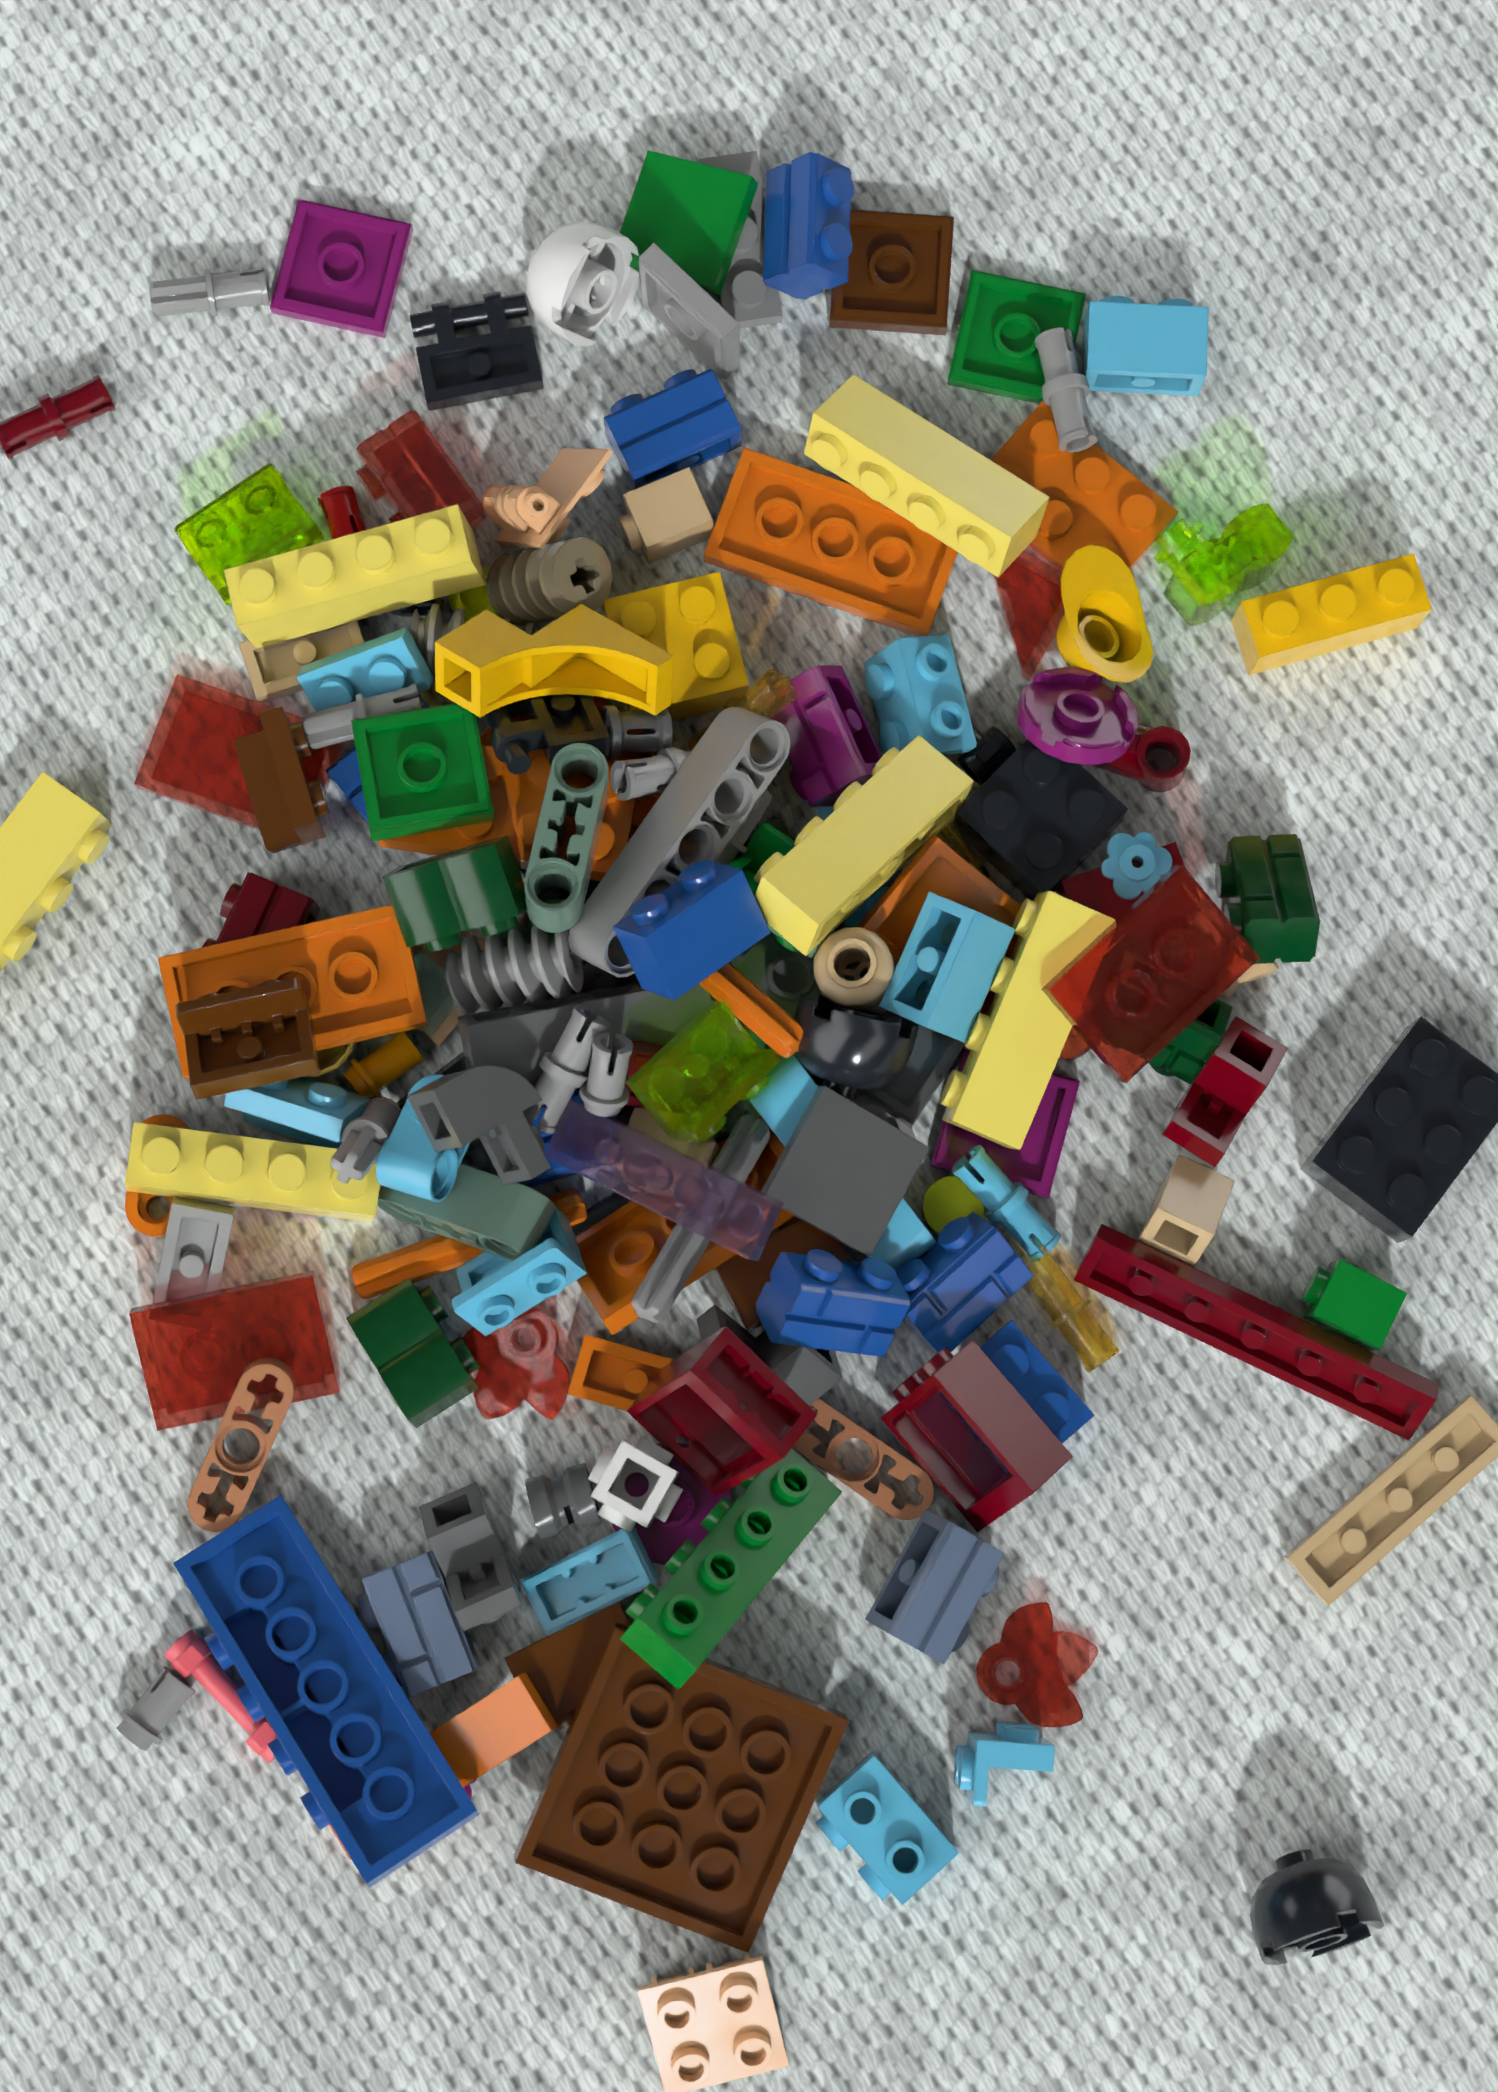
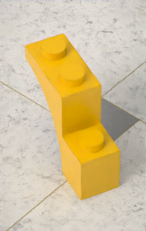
M583 604L578 605L533 635L526 633L490 611L484 610L435 641V691L480 718L495 709L520 700L563 694L613 699L633 705L656 716L671 705L674 655Z

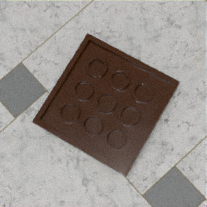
M614 1621L515 1850L514 1861L516 1864L749 1953L849 1719L843 1712L708 1658L704 1660L700 1667L678 1690L620 1640L629 1627Z

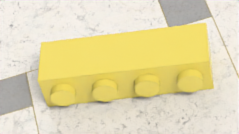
M853 374L813 413L804 450L806 456L996 577H999L1036 538L1050 498L1049 496Z
M458 504L224 570L236 626L256 649L486 585L473 529Z
M920 735L914 738L901 751L896 747L889 749L877 762L872 770V777L864 785L857 781L850 784L833 806L835 811L824 821L819 816L810 820L794 841L795 847L785 856L779 852L774 853L756 873L754 881L759 886L754 897L765 922L805 956L910 860L933 834L936 835L954 819L956 812L963 806L974 780Z
M43 771L0 826V972L10 959L17 962L30 950L37 936L33 928L46 911L55 913L63 906L73 890V884L69 882L83 862L87 865L94 863L103 853L110 839L106 832L112 824L103 814Z
M1049 890L1036 894L1034 901L1025 899L1012 926L1015 929L1014 934L1019 935L1010 958L1003 957L989 989L995 992L986 1015L978 1014L968 1040L964 1043V1047L971 1049L962 1072L955 1069L952 1071L942 1091L940 1104L947 1106L942 1120L1004 1147L1021 1149L1114 928L1115 919Z
M138 1122L133 1123L125 1178V1188L129 1192L168 1197L180 1196L215 1203L373 1222L376 1217L380 1184L376 1178V1164L371 1166L362 1180L351 1178L348 1184L337 1180L339 1172L330 1165L331 1158L337 1151L336 1148Z

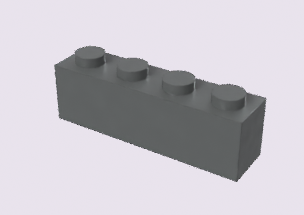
M639 981L578 994H570L567 998H550L543 1002H530L520 1006L504 1007L457 1017L467 1069L479 1066L504 1067L524 1077L533 1087H535L543 1071L540 1067V1062L546 1052H553L572 1015L574 1006H582L593 1011L582 1031L584 1036L592 1020H595L598 1014L610 1022L611 1026L606 1032H609L608 1049H611V1055L615 1033L624 1035L633 1041L702 1053L719 1050L711 995L699 984L676 1000L644 990ZM591 1060L586 1068L588 1073L590 1070Z

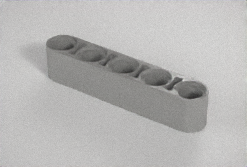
M729 707L714 719L583 906L578 922L569 929V946L575 956L616 977H628L634 974L633 968L612 926L630 915V910L636 902L647 896L660 894L680 880L679 875L687 867L701 861L711 860L715 862L780 770L789 754L790 737L783 724L741 707Z

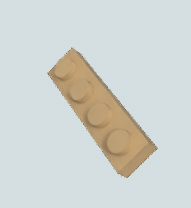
M1472 1395L1464 1397L1283 1557L1284 1560L1323 1605H1331L1498 1457L1497 1423Z

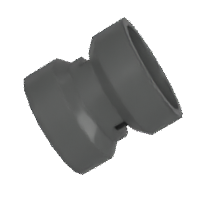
M586 1463L568 1467L563 1476L550 1479L540 1475L525 1479L528 1500L540 1539L559 1535L564 1526L575 1523L583 1528L601 1523V1517L598 1515L597 1501L591 1497L594 1490L592 1482L588 1480L590 1475Z

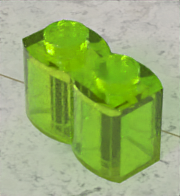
M1268 503L1250 507L1230 521L1220 538L1204 541L1183 555L1174 568L1163 595L1188 626L1205 623L1219 615L1229 605L1236 592L1254 588L1268 579L1280 564L1294 535Z

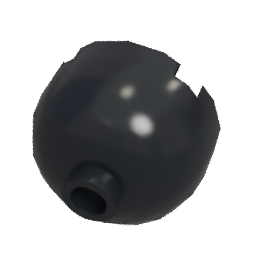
M808 994L800 995L794 1019L802 1027L803 1036L795 1056L807 1072L823 1079L821 1086H826L847 1099H857L859 1089H880L894 1082L906 1068L914 1048L920 1024L902 1017L900 1025L885 1022L887 1011L876 1007L870 1010H851L839 1004H836L834 1007L822 995L819 996L817 1007H815L816 1003Z
M1308 1849L1292 1852L1278 1858L1275 1861L1278 1871L1265 1878L1252 1897L1250 1919L1253 1936L1261 1960L1264 1964L1268 1965L1287 1964L1284 1951L1296 1947L1300 1952L1314 1950L1312 1957L1346 1948L1371 1936L1367 1925L1378 1929L1384 1926L1376 1901L1364 1878L1351 1865L1334 1858L1314 1859L1312 1851Z

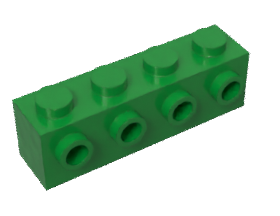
M793 1449L789 1451L783 1460L740 1483L739 1485L745 1491L735 1503L724 1495L700 1524L709 1531V1534L698 1546L687 1539L663 1567L672 1575L665 1586L659 1590L650 1582L626 1610V1613L635 1621L622 1635L620 1640L678 1690L700 1667L842 1493L839 1488Z

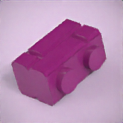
M818 665L811 667L791 679L790 683L783 684L763 696V701L769 712L767 717L783 724L789 732L790 749L788 758L793 767L790 771V781L796 793L802 799L808 801L810 807L833 806L850 784L857 781L864 785L872 777V770L882 757V754L842 666Z

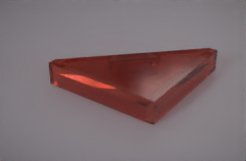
M1023 551L999 577L993 575L1006 626L1008 632H1010L1021 668V676L1030 681L1057 634L1058 625L1065 614L1061 595L1060 577L1062 571Z

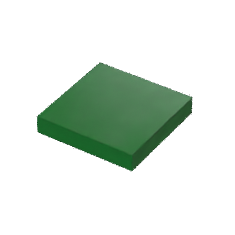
M648 150L620 234L626 236L637 246L639 256L655 243L702 289L720 295L759 183L753 176ZM631 253L632 261L629 267L640 272L639 256Z
M972 270L947 385L1040 404L1043 401L1041 389L1045 384V378L1039 352L1035 346V338L1042 332L1053 328H1064V331L1070 329L1073 334L1075 349L1086 293Z
M453 703L351 720L372 841L495 821L475 714Z

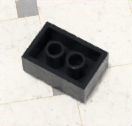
M1420 1016L1404 1029L1301 1166L1300 1170L1395 1242L1399 1243L1413 1237L1498 1123V1073Z

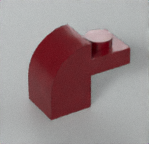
M1235 1016L1225 1030L1218 1047L1209 1060L1205 1062L1204 1067L1194 1082L1188 1086L1175 1108L1176 1111L1162 1135L1211 1166L1216 1167L1225 1155L1247 1113L1267 1088L1288 1048Z

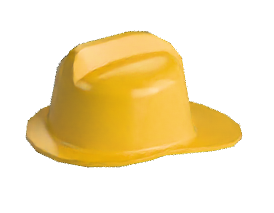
M1088 545L1075 550L1065 561L1060 577L1065 614L1059 622L1056 634L1058 651L1069 667L1093 671L1103 676L1102 680L1107 678L1111 681L1129 683L1140 679L1151 667L1153 647L1146 626L1139 591L1131 570L1120 556L1106 547Z

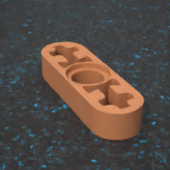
M261 1358L245 1368L190 1491L187 1502L189 1515L195 1524L204 1530L212 1532L224 1531L238 1522L295 1394L296 1380L292 1370L278 1359ZM266 1374H271L278 1378L276 1389L283 1392L284 1395L282 1397L272 1395L268 1399L260 1419L251 1414L235 1412L237 1406H240L247 1413L251 1410L258 1391L255 1386L249 1384L251 1379L261 1382ZM261 1419H271L273 1424L269 1427ZM243 1428L253 1432L260 1443L258 1454L249 1460L243 1461L232 1458L224 1446V1438L230 1431ZM215 1462L223 1470L212 1469L211 1464ZM223 1471L235 1475L226 1495V1501L234 1505L233 1509L222 1507L218 1515L211 1514L206 1510L209 1500L201 1496V1493L212 1494L218 1485ZM236 1475L248 1476L247 1482H243Z
M818 1398L810 1404V1406L817 1410L816 1413L818 1415L814 1422L828 1432L832 1420H835L844 1427V1430L830 1441L824 1459L812 1451L822 1441L810 1433H803L792 1447L793 1450L895 1519H916L922 1516L925 1509H929L934 1497V1488L929 1475L923 1469ZM847 1439H860L871 1450V1464L860 1475L846 1474L837 1465V1448ZM883 1455H886L895 1462V1465L886 1471L888 1474L900 1481L906 1480L909 1475L915 1476L919 1480L915 1490L922 1496V1499L917 1506L906 1503L901 1509L896 1508L891 1503L895 1493L881 1482H879L875 1494L864 1487V1484L878 1473Z

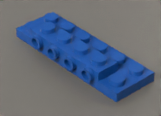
M282 1495L173 1563L214 1630L212 1634L204 1639L223 1670L235 1665L244 1680L245 1685L236 1690V1693L255 1723L266 1717L276 1733L277 1738L268 1743L274 1757L287 1777L298 1770L310 1791L301 1796L300 1799L319 1830H322L329 1824L331 1825L369 1888L480 1815Z

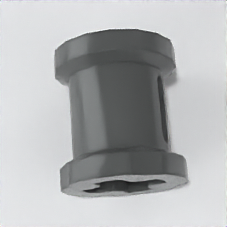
M605 705L602 707L600 716L610 736L609 756H604L607 761L619 759L620 754L653 752L654 755H657L660 750L671 748L673 730L668 707L656 716L645 710L618 711L615 705ZM629 729H645L643 734L626 733Z

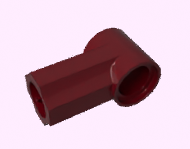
M1139 724L1134 740L1126 754L1112 762L1091 766L1136 780L1147 790L1162 793L1170 791L1180 784L1189 764L1191 750L1188 740L1178 730L1165 726L1151 728ZM1154 749H1165L1175 757L1177 766L1169 771H1157L1150 767L1145 755Z

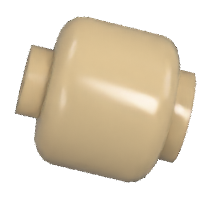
M846 927L831 933L819 945L813 960L814 977L823 997L834 1007L836 1004H839L851 1010H870L879 1006L895 971V963L887 943L875 932L862 927ZM858 965V967L855 970L849 969L853 966ZM867 970L868 973L861 978L860 975ZM845 977L854 978L855 981H847Z

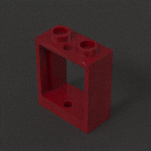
M724 1326L662 1367L627 1409V1412L673 1454L716 1497L783 1460L818 1415L727 1326ZM678 1436H683L686 1439V1448L678 1445Z
M974 1340L955 1355L945 1346L920 1369L916 1370L891 1392L898 1403L881 1417V1420L977 1533L1035 1493L1073 1457ZM938 1390L944 1394L1009 1472L1006 1473L938 1394Z

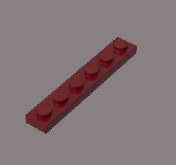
M1104 1224L1100 1225L1075 1274L1074 1281L1410 1441L1437 1400L1440 1384Z

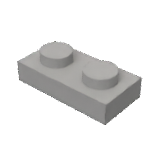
M180 1196L173 1197L150 1319L211 1330L235 1207Z

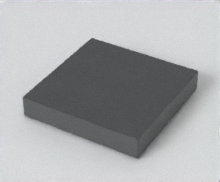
M819 1085L759 1196L863 1256L870 1257L930 1147L830 1088Z

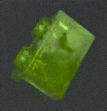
M272 463L266 464L177 524L174 528L176 535L195 564L226 605L231 603L224 570L318 544L325 539L315 521L289 490L281 474Z
M712 1001L625 1083L670 1139L689 1142L697 1140L701 1142L713 1136L724 1126L727 1121L724 1114L740 1099L747 1100L755 1096L769 1083L771 1077L768 1073L781 1059L773 1049H760L724 1001Z

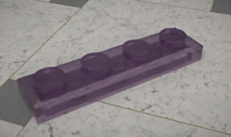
M570 1099L544 1154L545 1157L747 1260L759 1261L784 1202L612 1117L594 1115L585 1109L584 1103Z

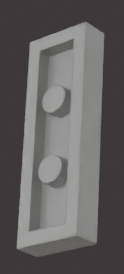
M757 151L699 159L701 164L753 176L759 183L726 280L719 295L720 305L740 324V328L782 323L779 291L765 285L763 282L765 201Z

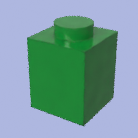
M1339 1259L1330 1263L1327 1270L1318 1266L1311 1275L1301 1298L1310 1303L1303 1318L1366 1350L1373 1351L1382 1347L1407 1292Z

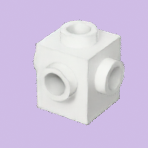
M640 1437L635 1447L623 1440L616 1451L606 1446L588 1480L597 1484L591 1497L603 1503L598 1515L628 1532L632 1531L636 1522L649 1528L654 1517L665 1523L683 1491L682 1488L673 1484L679 1472L668 1466L674 1455L643 1437ZM632 1473H642L649 1481V1488L643 1496L632 1497L625 1489V1481Z

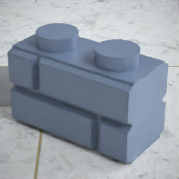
M925 1509L865 1620L945 1665L950 1653L957 1651L966 1641L969 1633L968 1620L980 1598L988 1595L995 1587L999 1578L998 1565L1005 1553L958 1525Z
M433 1551L426 1552L361 1579L366 1591L357 1595L361 1614L370 1631L380 1627L389 1650L382 1653L381 1656L400 1687L403 1686L407 1698L482 1667L468 1630L463 1631L454 1613L446 1578Z

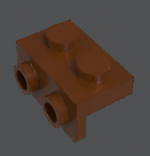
M283 707L259 713L264 730L237 738L234 741V746L265 848L269 853H276L325 838L326 834L320 816L329 814L330 810L319 778L309 781L303 759L312 757V751L307 742L302 722L291 724Z
M299 979L271 980L255 987L232 992L206 994L194 1000L178 1003L175 1006L176 1017L185 1037L190 1087L196 1100L320 1073L312 1014Z

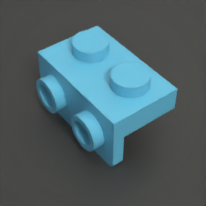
M947 635L898 638L863 663L866 671L865 685L869 696L873 699L880 727V745L884 754L892 747H896L901 751L918 735L943 755L969 752L976 747L977 743L950 638Z
M299 1077L226 1093L224 1106L242 1111L243 1120L246 1123L317 1146L338 1149L342 1144L343 1130L350 1121L361 1117L367 1108L370 1098L346 1091L333 1084Z
M556 1208L538 1245L513 1261L483 1252L456 1269L462 1293L454 1297L451 1302L457 1315L487 1336L495 1330L508 1325L514 1318L548 1297L558 1294L566 1286L587 1274L568 1217Z
M996 1722L995 1733L968 1732L967 1746L956 1745L954 1784H958L959 1789L965 1790V1797L973 1806L986 1807L989 1767L1053 1772L1055 1745L1044 1737H1039L1040 1729L1033 1728L1034 1725Z

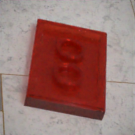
M177 674L134 785L138 789L260 831L235 750L234 741L239 737L264 730L259 713L275 708ZM286 712L291 724L303 723V717ZM345 742L318 749L311 748L312 757L303 759L309 781L319 778L325 794L331 781L325 770L339 760Z
M1175 865L1041 990L1119 1082L1127 1083L1260 958L1184 865Z
M314 1270L134 1307L129 1312L157 1431L223 1417L243 1371L249 1364L261 1358L278 1359L292 1370L296 1380V1390L291 1403L340 1393V1380ZM266 1374L261 1382L251 1379L249 1384L255 1386L258 1391L250 1411L264 1409L272 1395L279 1397L284 1395L283 1392L276 1389L277 1377ZM237 1406L235 1410L236 1413L246 1412L240 1406Z

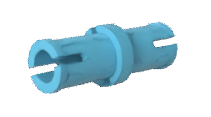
M981 1145L971 1148L968 1153L972 1157L969 1160L965 1155L960 1157L952 1167V1173L956 1177L958 1176L986 1207L984 1215L992 1224L1000 1222L1027 1252V1256L1032 1261L1040 1259L1044 1256V1252L1040 1248L1044 1245L1050 1251L1060 1240L1061 1234L1028 1201V1190L1020 1182L1012 1183L985 1153V1149Z

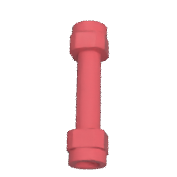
M190 1629L170 1647L164 1656L184 1679L192 1675L250 1735L246 1740L250 1748L269 1764L275 1757L268 1743L277 1738L276 1733L266 1717L257 1723L253 1721L236 1693V1690L240 1687L210 1657L213 1653L202 1637L200 1638L193 1629Z

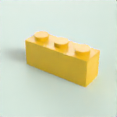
M1412 553L1241 601L1231 619V623L1249 676L1417 629L1430 613L1432 607L1415 555Z

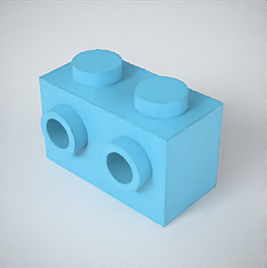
M1108 296L1100 299L1099 302L1090 301L1083 323L1082 375L1087 377L1090 391L1198 396L1207 376L1209 307L1193 306L1190 301L1184 299H1167L1158 304L1134 303L1128 297Z
M928 892L879 1006L926 1028L966 1043L1015 929L966 906Z
M872 1751L816 1801L817 1807L824 1815L815 1823L840 1852L850 1844L866 1864L858 1870V1873L881 1900H884L892 1893L902 1905L905 1904L959 1854L951 1841Z

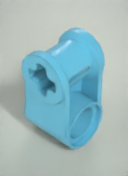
M434 1074L422 1078L414 1084L408 1095L445 1075ZM407 1098L391 1135L384 1142L378 1155L376 1164L377 1181L380 1185L436 1203L441 1202L449 1195L453 1188L458 1168L470 1142L463 1147L435 1152Z

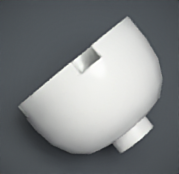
M568 223L554 230L535 248L529 261L526 294L536 318L558 337L574 346L589 347L598 343L589 337L592 336L610 313L614 327L633 303L639 286L640 272L629 267L632 261L631 253L639 256L637 246L626 236L596 223ZM575 306H578L591 313V315L579 316L573 310Z

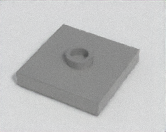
M653 243L639 256L642 306L709 369H712L720 380L722 378L726 380L739 367L740 324Z

